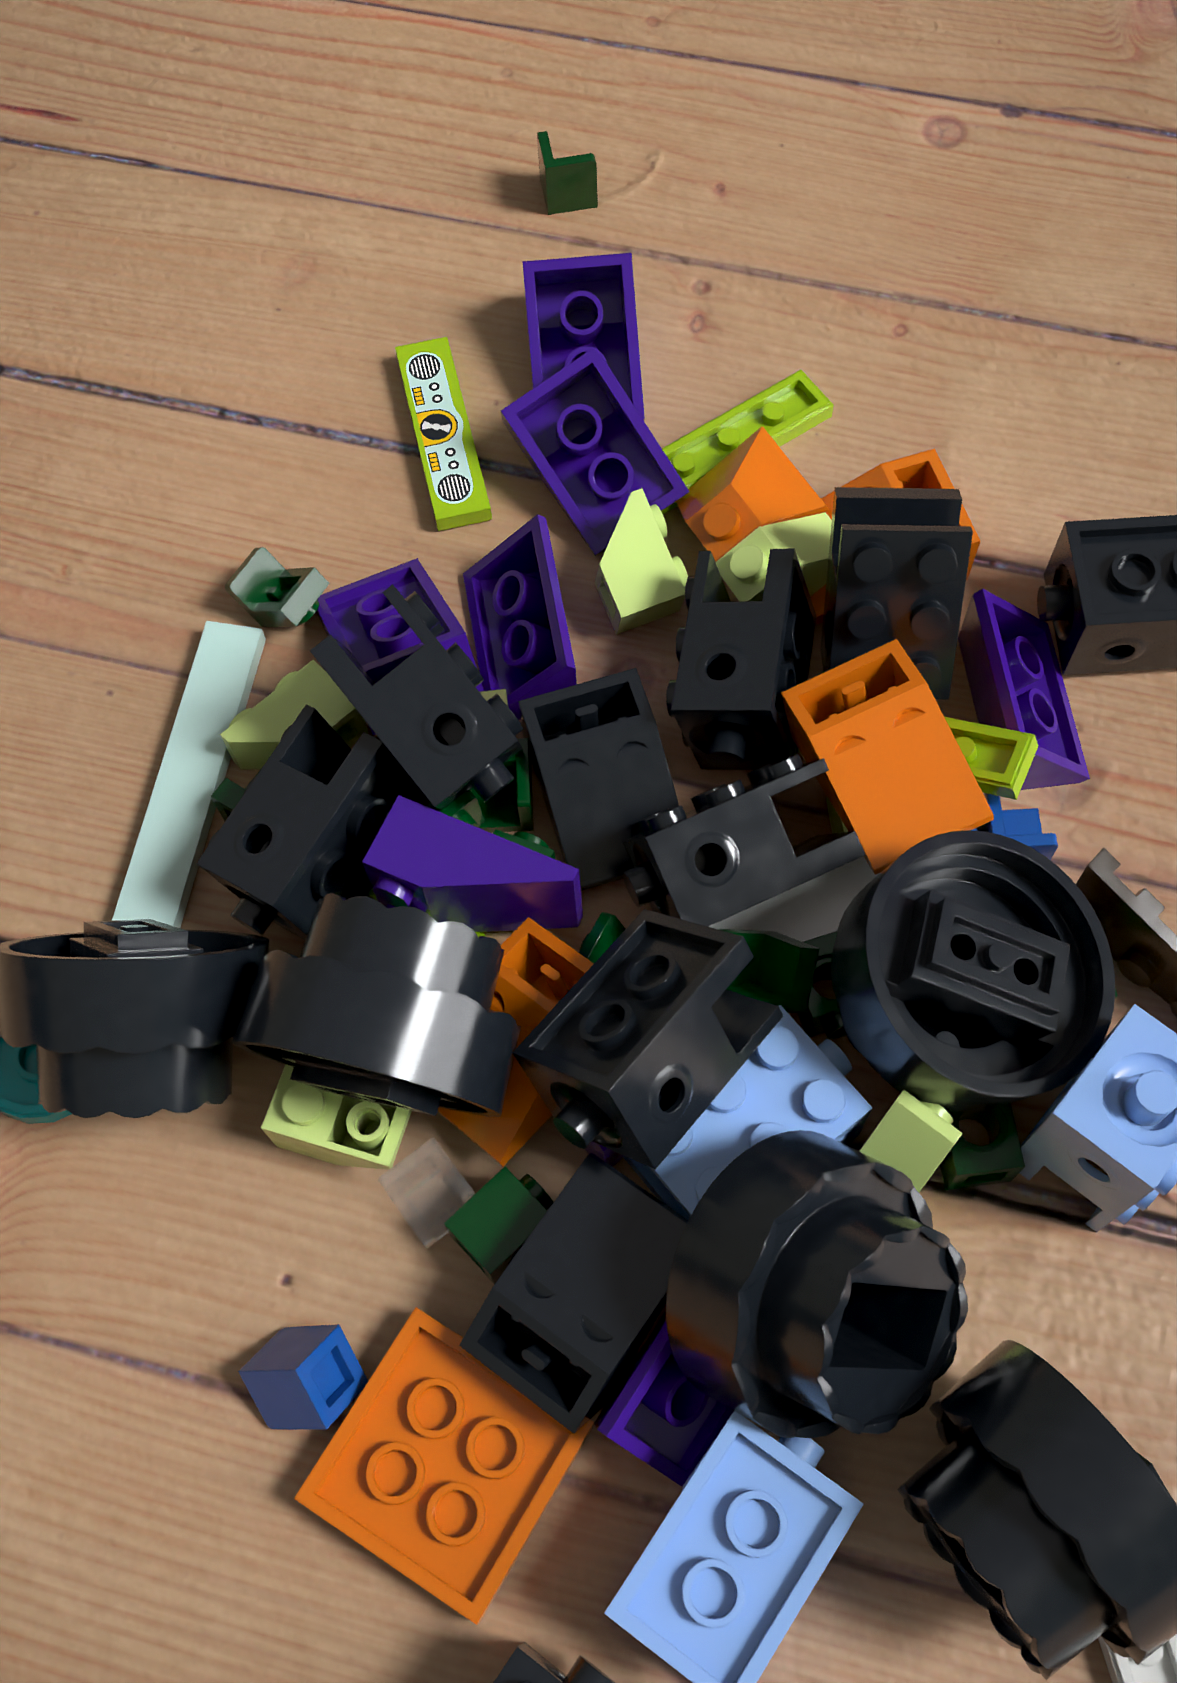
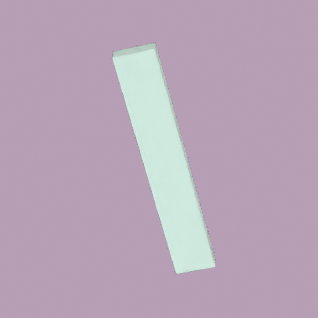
M206 621L112 921L152 919L174 927H181L199 867L196 863L202 856L216 810V805L211 795L225 779L231 759L220 734L229 727L237 714L246 709L266 641L261 628Z

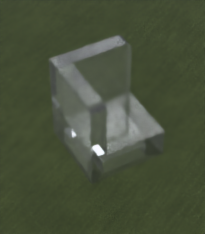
M434 1137L378 1179L391 1201L426 1249L448 1233L444 1222L475 1195L470 1185Z

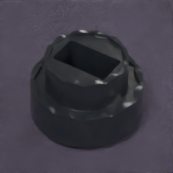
M965 830L938 834L914 845L868 883L854 897L844 911L838 926L831 957L830 973L837 1006L841 1013L843 1028L853 1047L896 1090L900 1092L905 1090L919 1101L939 1104L945 1110L953 1112L989 1110L1051 1091L1077 1076L1099 1051L1107 1035L1114 1010L1115 972L1112 954L1103 927L1085 895L1073 880L1046 856L1017 840L985 831Z
M329 893L323 898H319L299 958L280 950H274L267 955H262L232 1043L253 1054L292 1066L291 1080L339 1096L434 1116L437 1115L438 1108L440 1107L481 1116L501 1117L515 1057L512 1052L517 1048L522 1026L517 1025L516 1020L510 1014L490 1010L505 951L501 949L500 943L496 939L484 936L478 937L474 930L464 923L453 921L438 923L428 913L415 907L399 906L386 908L379 901L367 896H355L346 900L342 896Z
M152 919L84 922V932L28 937L0 943V1038H3L12 1047L36 1045L38 1104H42L43 1108L49 1113L67 1110L75 1116L92 1118L107 1112H113L122 1117L141 1118L150 1116L161 1109L174 1113H188L198 1109L204 1103L222 1104L228 1095L232 1094V1040L262 955L269 953L270 941L266 937L248 933L184 930Z
M797 1130L776 1134L745 1150L717 1176L696 1205L685 1226L673 1258L666 1296V1322L670 1347L681 1372L696 1389L780 1437L818 1438L828 1436L840 1427L855 1434L887 1433L895 1428L899 1419L910 1416L925 1406L931 1396L934 1382L947 1372L954 1361L957 1350V1332L964 1324L968 1313V1297L963 1285L966 1275L965 1262L960 1253L950 1243V1239L945 1234L933 1229L932 1214L925 1199L916 1190L911 1179L904 1173L821 1133Z
M1012 1340L1003 1341L930 1406L929 1410L937 1419L936 1428L939 1438L946 1447L897 1490L904 1498L907 1512L918 1523H923L924 1535L929 1546L943 1560L953 1564L956 1579L963 1592L975 1604L989 1611L991 1622L1001 1639L1010 1646L1021 1650V1656L1030 1670L1042 1674L1047 1680L1100 1636L1114 1653L1122 1657H1131L1139 1665L1177 1634V1504L1171 1497L1153 1464L1136 1452L1110 1421L1067 1378L1029 1348Z

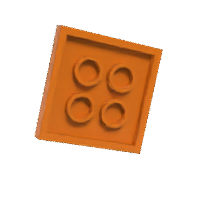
M415 1307L294 1499L468 1620L479 1625L595 1423L589 1420L573 1434L459 1345L463 1339L462 1336Z

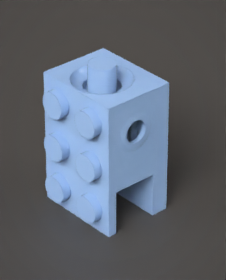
M1136 1004L1130 1008L1105 1037L1094 1058L1089 1061L1077 1076L1069 1080L1020 1145L1025 1167L1020 1174L1027 1180H1030L1045 1166L1098 1206L1086 1222V1225L1095 1232L1100 1231L1114 1219L1125 1225L1138 1209L1144 1211L1159 1193L1165 1196L1177 1183V1034ZM1086 1159L1099 1165L1108 1175L1094 1168Z
M779 1005L783 1014L781 1020L656 1170L624 1156V1159L655 1197L687 1220H689L696 1205L717 1176L735 1158L756 1143L783 1132L804 1130L824 1134L848 1145L859 1136L872 1110L871 1105L845 1078V1075L852 1070V1066L844 1052L829 1039H825L817 1046L781 1005Z
M734 1411L716 1440L712 1442L683 1485L680 1496L604 1614L692 1683H757L864 1504L815 1469L825 1450L811 1438L780 1437L777 1441L744 1416Z

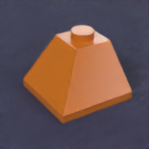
M763 426L688 489L690 491L688 494L676 501L685 522L706 550L711 551L715 562L759 526L762 527L768 524L820 514L829 510Z

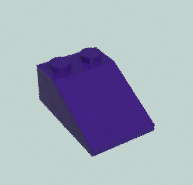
M632 253L522 261L533 388L596 346L642 419L645 420Z
M596 346L501 410L503 423L594 555L607 548L631 492L642 488L649 505L656 504L661 511L690 492Z
M418 558L324 593L317 599L319 601L317 613L327 636L331 634L344 645L375 683L424 645L382 593L392 584L404 599L415 591L445 631L436 638L444 649L447 650L456 642L476 666L466 632ZM482 683L476 686L479 692L484 691ZM369 726V728H370V730H371L373 736L376 735V733H375V732L372 730V728Z
M398 795L362 861L377 901L386 908L399 906L415 907L428 913L438 923L448 921L464 923L473 929L474 932L516 930L528 917L545 929L578 928L583 918L579 869Z

